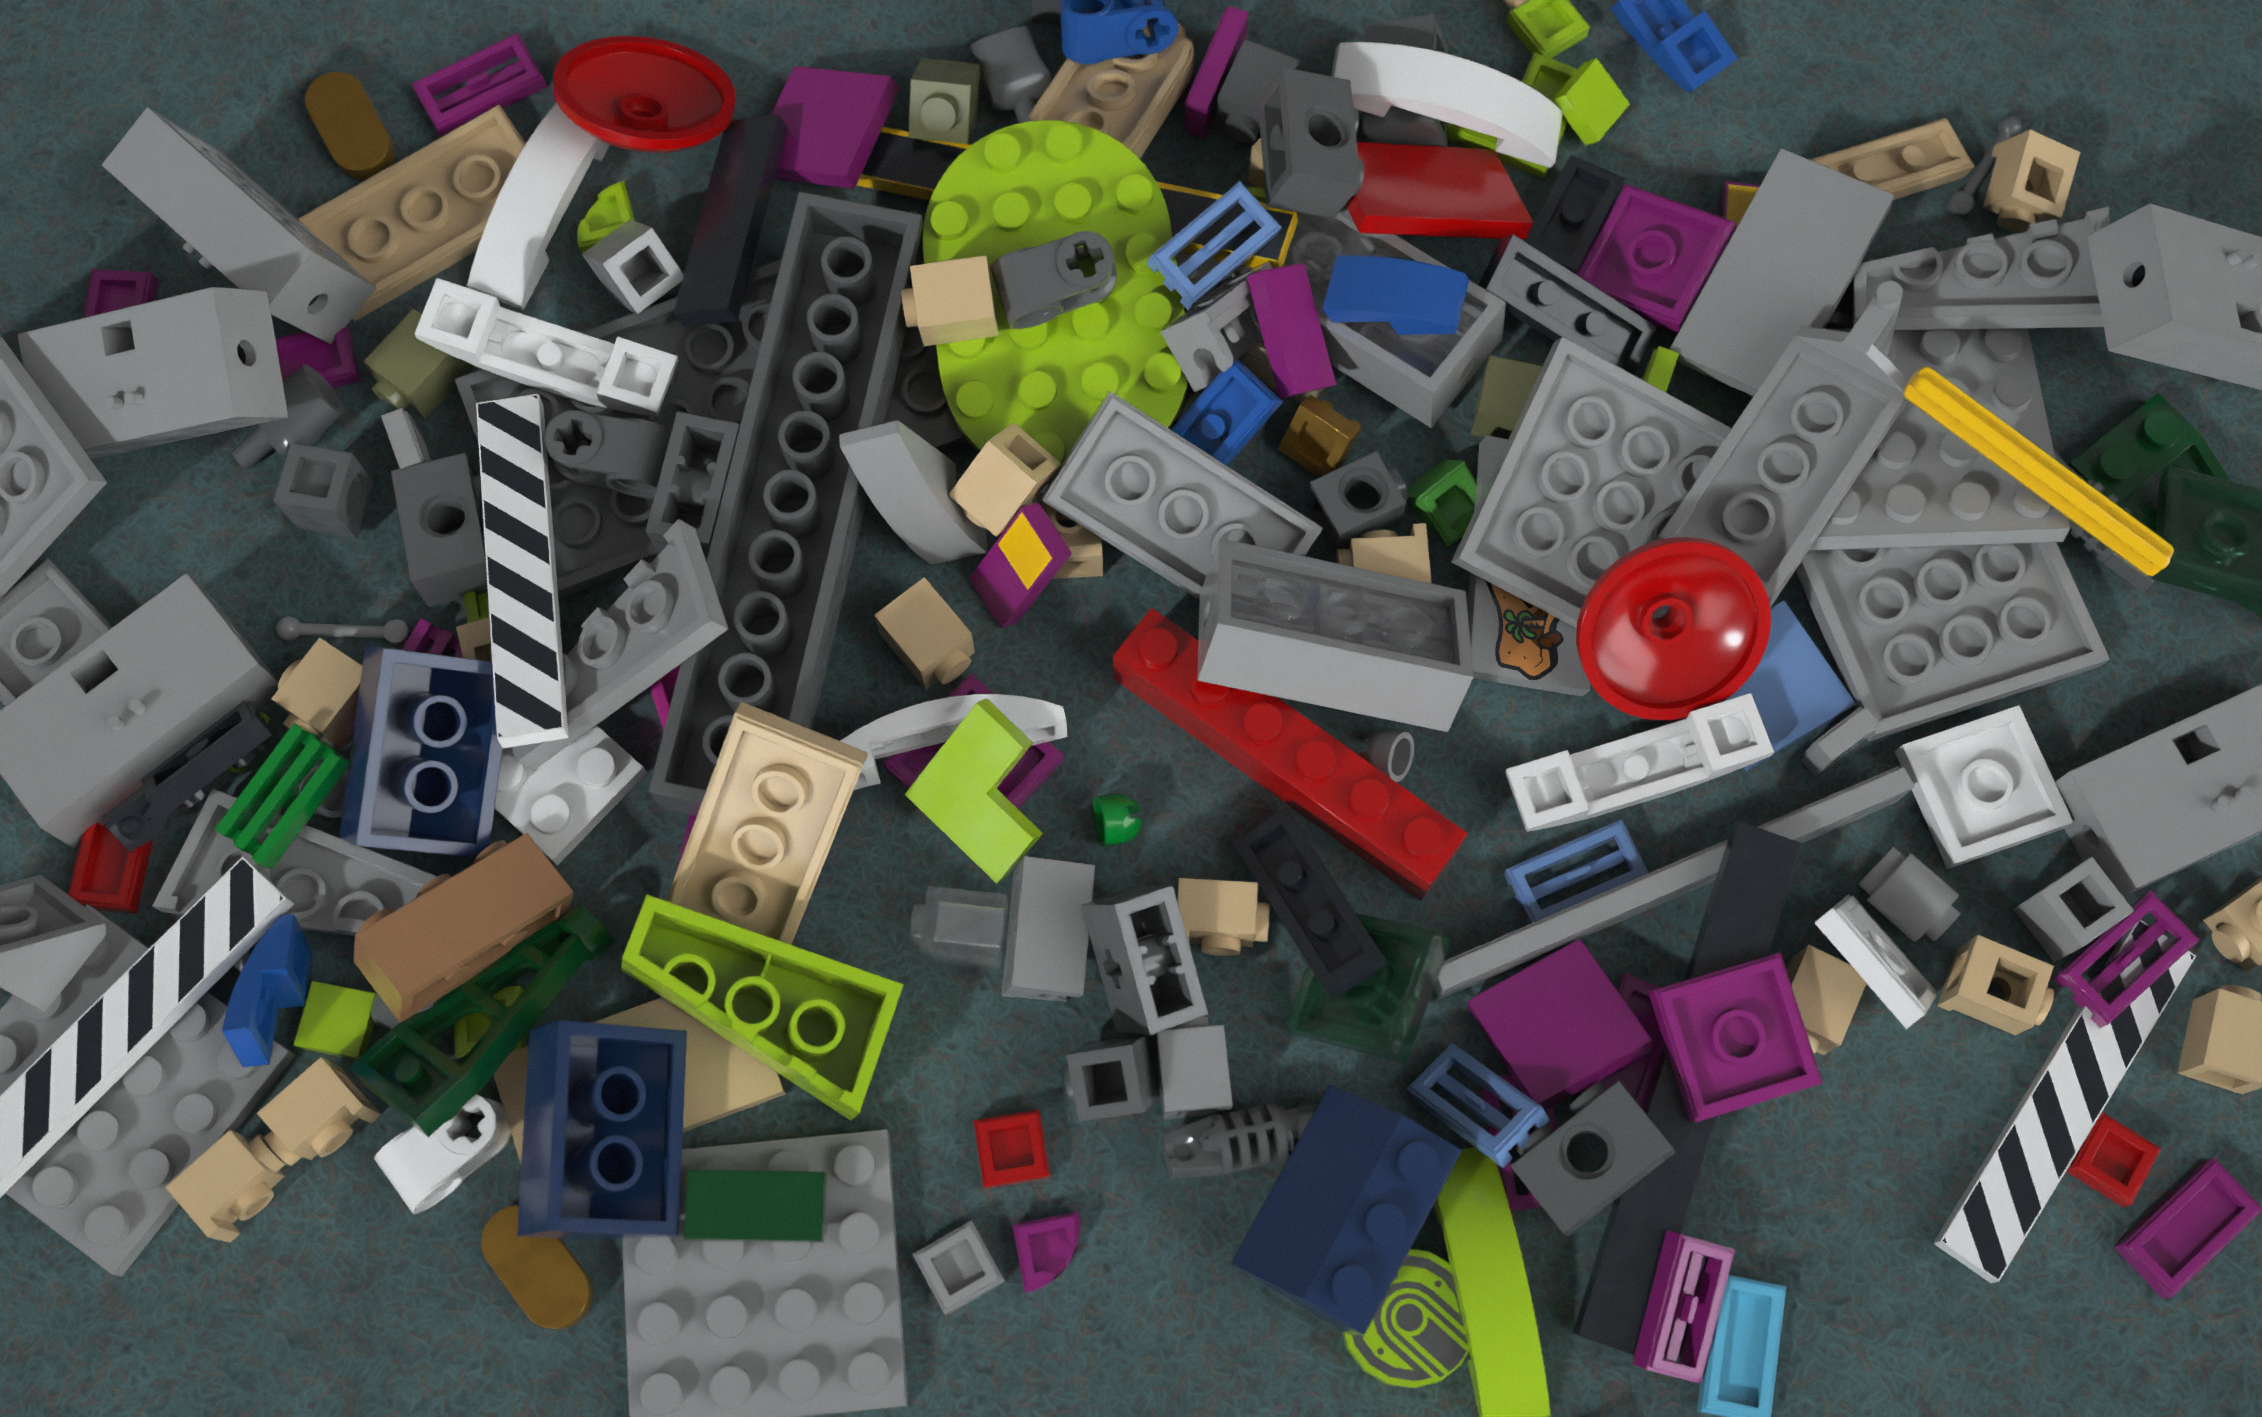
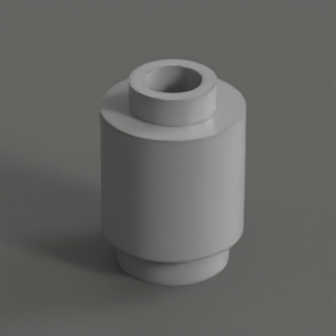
M1894 846L1858 884L1870 895L1866 901L1913 942H1916L1924 934L1933 942L1936 941L1961 914L1952 906L1960 894L1912 853L1905 857Z

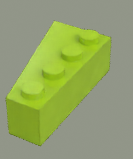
M650 895L645 897L622 957L621 971L851 1121L860 1113L904 984Z

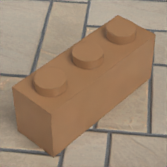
M528 833L509 844L505 840H501L485 848L474 859L472 866L452 877L446 873L429 881L420 889L416 899L394 911L393 908L389 907L370 916L360 926L359 933L355 934L354 963L399 1023L470 980L552 921L558 922L570 911L574 892Z

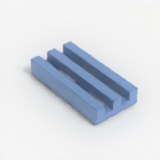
M1239 181L1152 254L1146 265L1154 273L1159 271L1165 277L1163 282L1171 292L1175 289L1182 296L1180 302L1187 310H1190L1271 241L1282 227ZM1237 203L1246 210L1180 267L1173 263L1171 260ZM1256 221L1261 229L1193 285L1188 278Z
M1621 819L1506 869L1503 875L1508 885L1512 886L1519 908H1523L1527 916L1526 922L1530 925L1644 876L1649 872ZM1612 840L1616 841L1620 849L1532 888L1529 887L1525 879ZM1623 863H1627L1631 870L1541 910L1537 903L1538 900Z
M1453 1043L1407 1088L1417 1104L1502 1168L1513 1159L1508 1151L1515 1144L1521 1149L1526 1145L1529 1138L1527 1131L1533 1125L1540 1128L1549 1121L1547 1114L1539 1104ZM1454 1066L1516 1111L1517 1115L1512 1120L1508 1119L1446 1072ZM1435 1084L1499 1133L1493 1137L1430 1090V1088Z

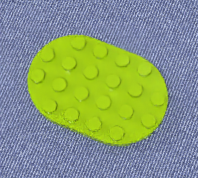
M1039 120L1014 124L999 129L983 137L960 154L945 171L931 196L923 225L924 264L986 255L991 275L999 336L936 345L941 382L950 412L960 431L976 450L981 451L989 439L1012 423H1015L1059 462L1063 463L1109 390L1167 428H1170L1172 423L1176 421L1182 409L1189 381L1160 332L1184 314V306L1180 302L1182 296L1175 289L1171 292L1163 283L1165 277L1159 271L1154 273L1146 265L1150 256L1173 238L1167 205L1155 178L1145 164L1121 142L1094 128L1067 121ZM1081 231L1098 233L1108 241L1113 250L1117 281L1114 290L1107 298L1098 303L1061 314L1038 326L1026 329L1010 328L990 270L991 264L996 259L1019 249L1037 247ZM1175 256V257H1173L1171 260H1172L1173 263L1177 266V261H1176V256ZM1090 258L1078 262L1079 269L1083 272L1084 278L1096 274L1095 267L1092 265ZM1055 474L1052 476V478L1049 480V482H1048L1046 485H1049V484H1050V482L1052 481V479H1053V477L1055 476Z

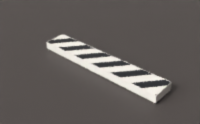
M539 394L476 403L497 739L502 748L569 738L548 457L545 445L544 405Z
M242 857L0 1095V1198L267 932L281 915H284L294 905L289 898L247 859Z
M2142 920L2138 921L2121 937L2103 968L2150 925ZM2163 934L2105 987L2099 995L2108 1002L2165 950L2173 940ZM2187 951L2111 1023L2099 1028L2091 1019L2094 1014L2086 1006L2078 1007L1933 1244L1988 1282L1996 1283L2000 1281L2196 955Z

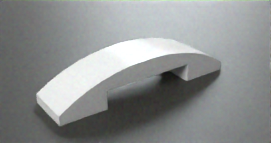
M1373 42L1339 43L1337 46L1331 76L1351 80L1353 107L1357 108V110L1384 117L1390 107L1395 106L1497 137L1496 152L1549 168L1554 165L1563 111L1551 100L1523 82L1485 65L1424 48Z
M557 103L551 108L529 138L499 193L482 234L467 284L469 289L497 297L498 301L520 310H524L550 261L545 250L593 158L602 161L610 144L600 141L581 130L562 112Z
M436 278L414 333L417 339L434 348L527 386L595 406L650 416H658L678 362V356L624 338L617 337L615 344L502 308L497 297Z
M1749 693L1691 711L1684 720L1569 755L1568 750L1508 768L1505 773L1526 832L1600 816L1693 787L1773 755L1774 750L1752 694Z
M973 694L947 697L913 705L883 716L859 728L840 740V742L868 752L854 788L856 790L880 784L875 759L946 742L973 706L985 698L992 702L1033 742L1031 746L1068 737L1063 706L1039 699L1003 694Z

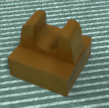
M1311 394L1299 405L1278 450L1320 478L1342 467L1361 431V425L1355 419L1349 421L1333 410V404L1329 401H1320Z

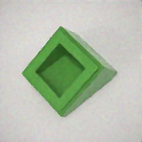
M1443 459L1407 488L1408 500L1406 503L1426 523L1440 541L1449 548L1464 536L1472 519L1477 481L1464 461Z

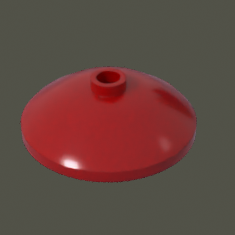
M612 36L582 43L561 57L555 67L553 76L554 98L562 112L581 130L592 137L627 150L669 153L691 149L721 134L731 123L734 116L736 93L727 74L704 55L685 46L662 39L642 36Z
M1673 537L1653 541L1628 552L1615 561L1590 589L1580 610L1577 622L1576 647L1579 661L1586 677L1596 692L1620 711L1651 720L1686 718L1691 711L1725 701L1753 674L1762 659L1769 640L1771 629L1770 602L1764 585L1756 572L1740 555L1730 548L1711 540L1696 537ZM1663 605L1670 606L1664 616L1652 618V614L1656 609Z

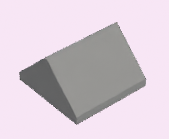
M41 874L0 885V988L45 1013L106 936V923Z

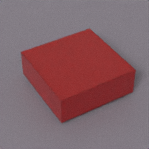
M1039 1109L973 1120L984 1189L1050 1178Z
M2102 1112L2066 1172L2120 1206L2127 1207L2132 1205L2161 1148Z

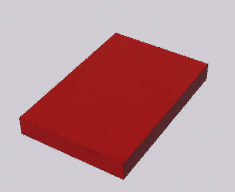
M1357 142L1358 159H1361L1364 164V178L1359 192L1349 199L1346 206L1359 233L1501 239L1504 236L1515 235L1521 240L1527 239L1533 221L1494 149Z

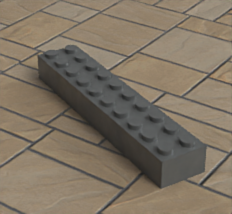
M798 193L706 560L728 630L680 664L649 788L650 795L661 809L698 815L732 719L740 702L808 729H813L867 500V493L858 481L840 448L839 435L885 423L907 329L901 289L913 288L910 266L922 264L924 257L922 242L923 222L922 215L810 193Z

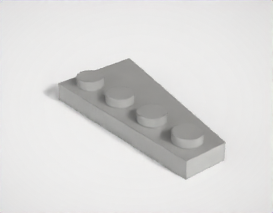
M2109 207L2087 211L2084 219L2063 224H2057L2056 219L2029 225L2028 232L1994 239L1992 233L1967 239L1966 246L1938 252L1934 247L1860 263L1852 278L1853 327L1875 296L1879 284L1888 280L1899 283L1903 289L1894 330L2104 327L2087 236L2110 224Z
M678 519L663 535L668 545L651 563L641 559L624 578L629 586L628 589L607 611L597 607L581 625L583 631L578 643L567 655L563 654L569 738L515 746L513 750L518 763L532 769L538 768L728 630L694 527Z
M212 788L152 907L161 912L184 915L234 864L244 857L294 903L284 915L294 914L302 930L355 936V934L359 933L360 926L370 916L389 907L393 908L394 911L416 899L420 889L437 876L361 846H355L343 839L307 825L303 827L273 869L260 866L251 859L252 855L241 851L233 844V840L222 836L215 830L237 798ZM278 814L258 840L259 842H264L282 818V815Z

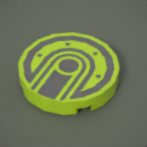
M1410 1249L1365 1335H1352L1342 1331L1346 1349L1364 1372L1386 1385L1417 1388L1442 1381L1462 1365L1469 1352L1450 1263L1431 1252Z

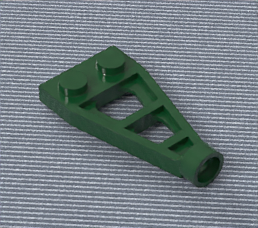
M2159 393L2069 463V466L2087 482L2092 479L2096 483L2100 481L2106 487L2102 492L2103 495L2109 497L2111 494H2114L2119 499L2118 506L2121 508L2127 506L2133 512L2131 514L2137 520L2140 518L2149 529L2171 545L2172 542L2167 525H2163V514L2147 505L2141 494L2142 487L2166 468L2173 467L2182 470L2200 497L2249 510L2203 436ZM2209 501L2212 504L2208 507L2214 509L2208 510V512H2211V515L2208 516H2218L2216 518L2222 517L2226 519L2230 517L2225 515L2228 514L2226 512L2231 513L2227 511L2229 510L2228 508H2231L2230 506ZM2192 517L2187 521L2176 522L2173 527V537L2177 564L2191 571L2253 587L2262 556L2260 546L2254 547L2255 557H2250L2244 553L2243 558L2252 564L2250 572H2246L2236 565L2228 566L2242 575L2241 579L2189 565V562L2192 560L2218 561L2211 556L2183 555L2180 549L2181 545L2195 543L2194 538L2181 539L2179 537L2180 531L2188 523L2209 522L2214 518ZM2223 521L2229 528L2241 533L2250 542H2256L2254 537L2246 531ZM2205 562L2210 565L2204 568L2227 574V572H2224L2227 567ZM2262 567L2257 580L2259 587L2262 585ZM2193 573L2207 583L2239 590L2240 586L2238 584ZM2213 586L2249 611L2254 609L2262 618V603L2251 601L2240 592Z
M577 904L558 922L552 921L514 946L510 951L470 980L439 998L431 1008L416 1013L398 1023L349 1067L350 1070L366 1088L429 1138L444 1123L454 1118L460 1109L485 1086L582 963L586 960L593 961L613 943L612 937L589 910ZM531 969L537 972V975L511 1006L506 1007L492 997V995ZM480 1012L490 1019L487 1031L474 1047L461 1058L451 1060L433 1046L435 1038L442 1031L469 1014Z

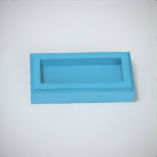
M1728 1275L1700 1384L1697 1412L1722 1417H1771L1786 1286Z

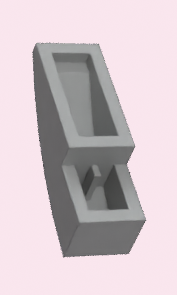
M898 420L839 435L840 448L872 503L894 532L929 564H939L987 553L986 528L979 527L970 521L964 514L962 507L948 495L957 483L955 462Z

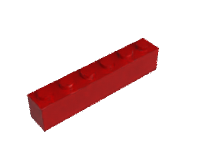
M1151 608L1113 655V679L1422 901L1456 855L1468 833L1278 697L1198 681V640Z

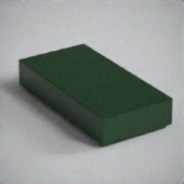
M688 1170L684 1240L824 1243L827 1173L821 1171Z

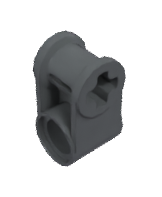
M1090 231L1075 232L1072 235L1037 247L1023 248L1010 252L996 259L990 266L1005 315L1012 329H1026L1038 326L1061 314L1098 303L1111 294L1117 281L1116 265L1111 246L1101 235ZM1090 258L1092 265L1095 267L1096 274L1084 278L1083 272L1079 269L1078 262Z
M579 410L566 411L558 414L549 422L545 431V445L550 456L553 458L559 474L567 481L575 484L613 489L636 497L654 498L672 430L661 424L643 419H620L585 413ZM582 440H587L589 446H579V443ZM567 449H577L576 455H569Z

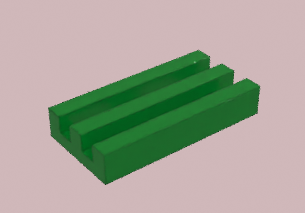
M293 723L216 826L215 830L222 836L233 840V844L241 851L252 855L251 859L260 866L273 869L351 762L307 728ZM321 757L324 761L299 793L298 786ZM281 809H287L264 842H259L258 840Z

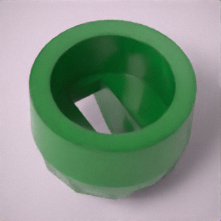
M1108 794L1094 797L1093 819L1097 839L1101 847L1122 845L1132 841L1140 833L1143 820L1129 817V815L1138 812L1140 807L1128 795Z

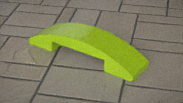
M1476 1147L1461 1149L1462 1152L1434 1203L1437 1224H1442L1471 1358L1467 1362L1479 1417H1549L1551 1414L1548 1389L1532 1298L1514 1222L1497 1164Z

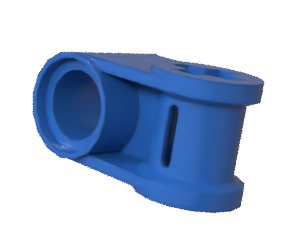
M1061 0L1062 52L1068 59L1081 64H1096L1107 59L1138 54H1155L1169 47L1176 39L1179 29L1173 12L1164 6L1165 0H1146L1145 3L1144 0ZM1146 25L1151 36L1149 38L1145 36L1143 31Z

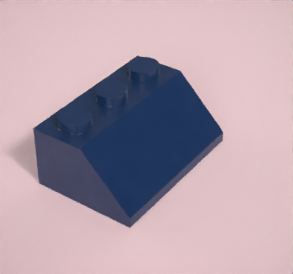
M365 645L349 760L351 764L348 768L339 838L355 846L477 857L480 852L490 845L503 750L497 739L492 662Z
M557 1020L529 1031L517 1237L603 1239L675 1237L679 1235L687 1031Z
M1329 1085L1230 1264L1343 1332L1364 1336L1462 1150L1402 1114Z

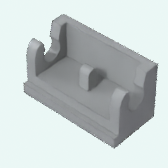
M1269 261L1222 283L1190 310H1187L1160 331L1194 392L1207 387L1221 371L1225 372L1233 365V358H1240L1258 342L1263 341L1247 276L1262 270L1273 269Z
M1024 856L1014 868L1001 996L1067 1002L1068 996L1081 997L1084 995L1089 932L1081 905L1092 901L1095 865Z

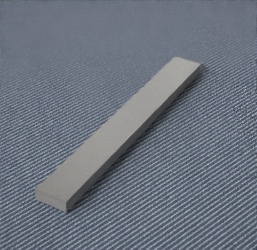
M1898 766L1760 825L1758 828L1804 843L1897 803L1915 786L1905 767L1900 768ZM1728 840L1437 964L1428 985L1435 1001L1714 882Z

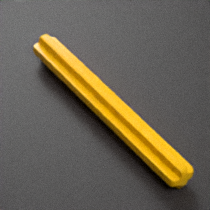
M1922 366L1909 378L1902 392L1905 399L2143 574L2154 576L2161 569H2165L2170 563V558L2174 552L2170 543L1929 366Z

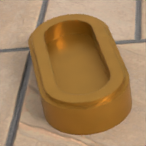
M343 72L327 73L313 81L305 95L306 109L342 173L349 178L365 181L390 167L395 157L394 144L361 83L352 75Z
M518 1205L499 1210L488 1220L482 1232L481 1247L486 1261L532 1322L541 1327L554 1330L566 1329L579 1323L586 1316L593 1302V1284L588 1273L562 1238L517 1237Z

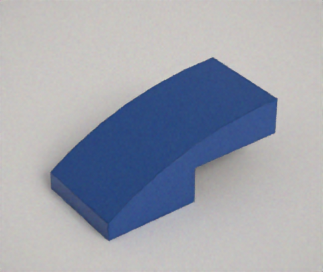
M1619 0L1610 8L1625 30L1663 71L1689 94L1738 59L1706 11L1695 17L1684 0Z
M1337 256L1323 311L1331 322H1389L1398 335L1456 334L1469 279L1464 272L1423 262L1377 256Z
M294 914L281 915L267 930L245 963L232 991L225 1013L222 1032L242 1067L270 1065L278 1008L305 1006L312 962V949Z

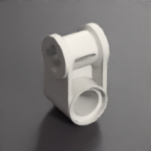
M475 1095L460 1109L454 1118L444 1123L429 1138L412 1126L384 1145L374 1159L411 1212L419 1214L436 1205L456 1190L466 1177L501 1152L509 1143L512 1134L503 1105L500 1102ZM472 1113L485 1117L478 1124V1129L482 1134L479 1139L464 1136L472 1128L468 1119Z

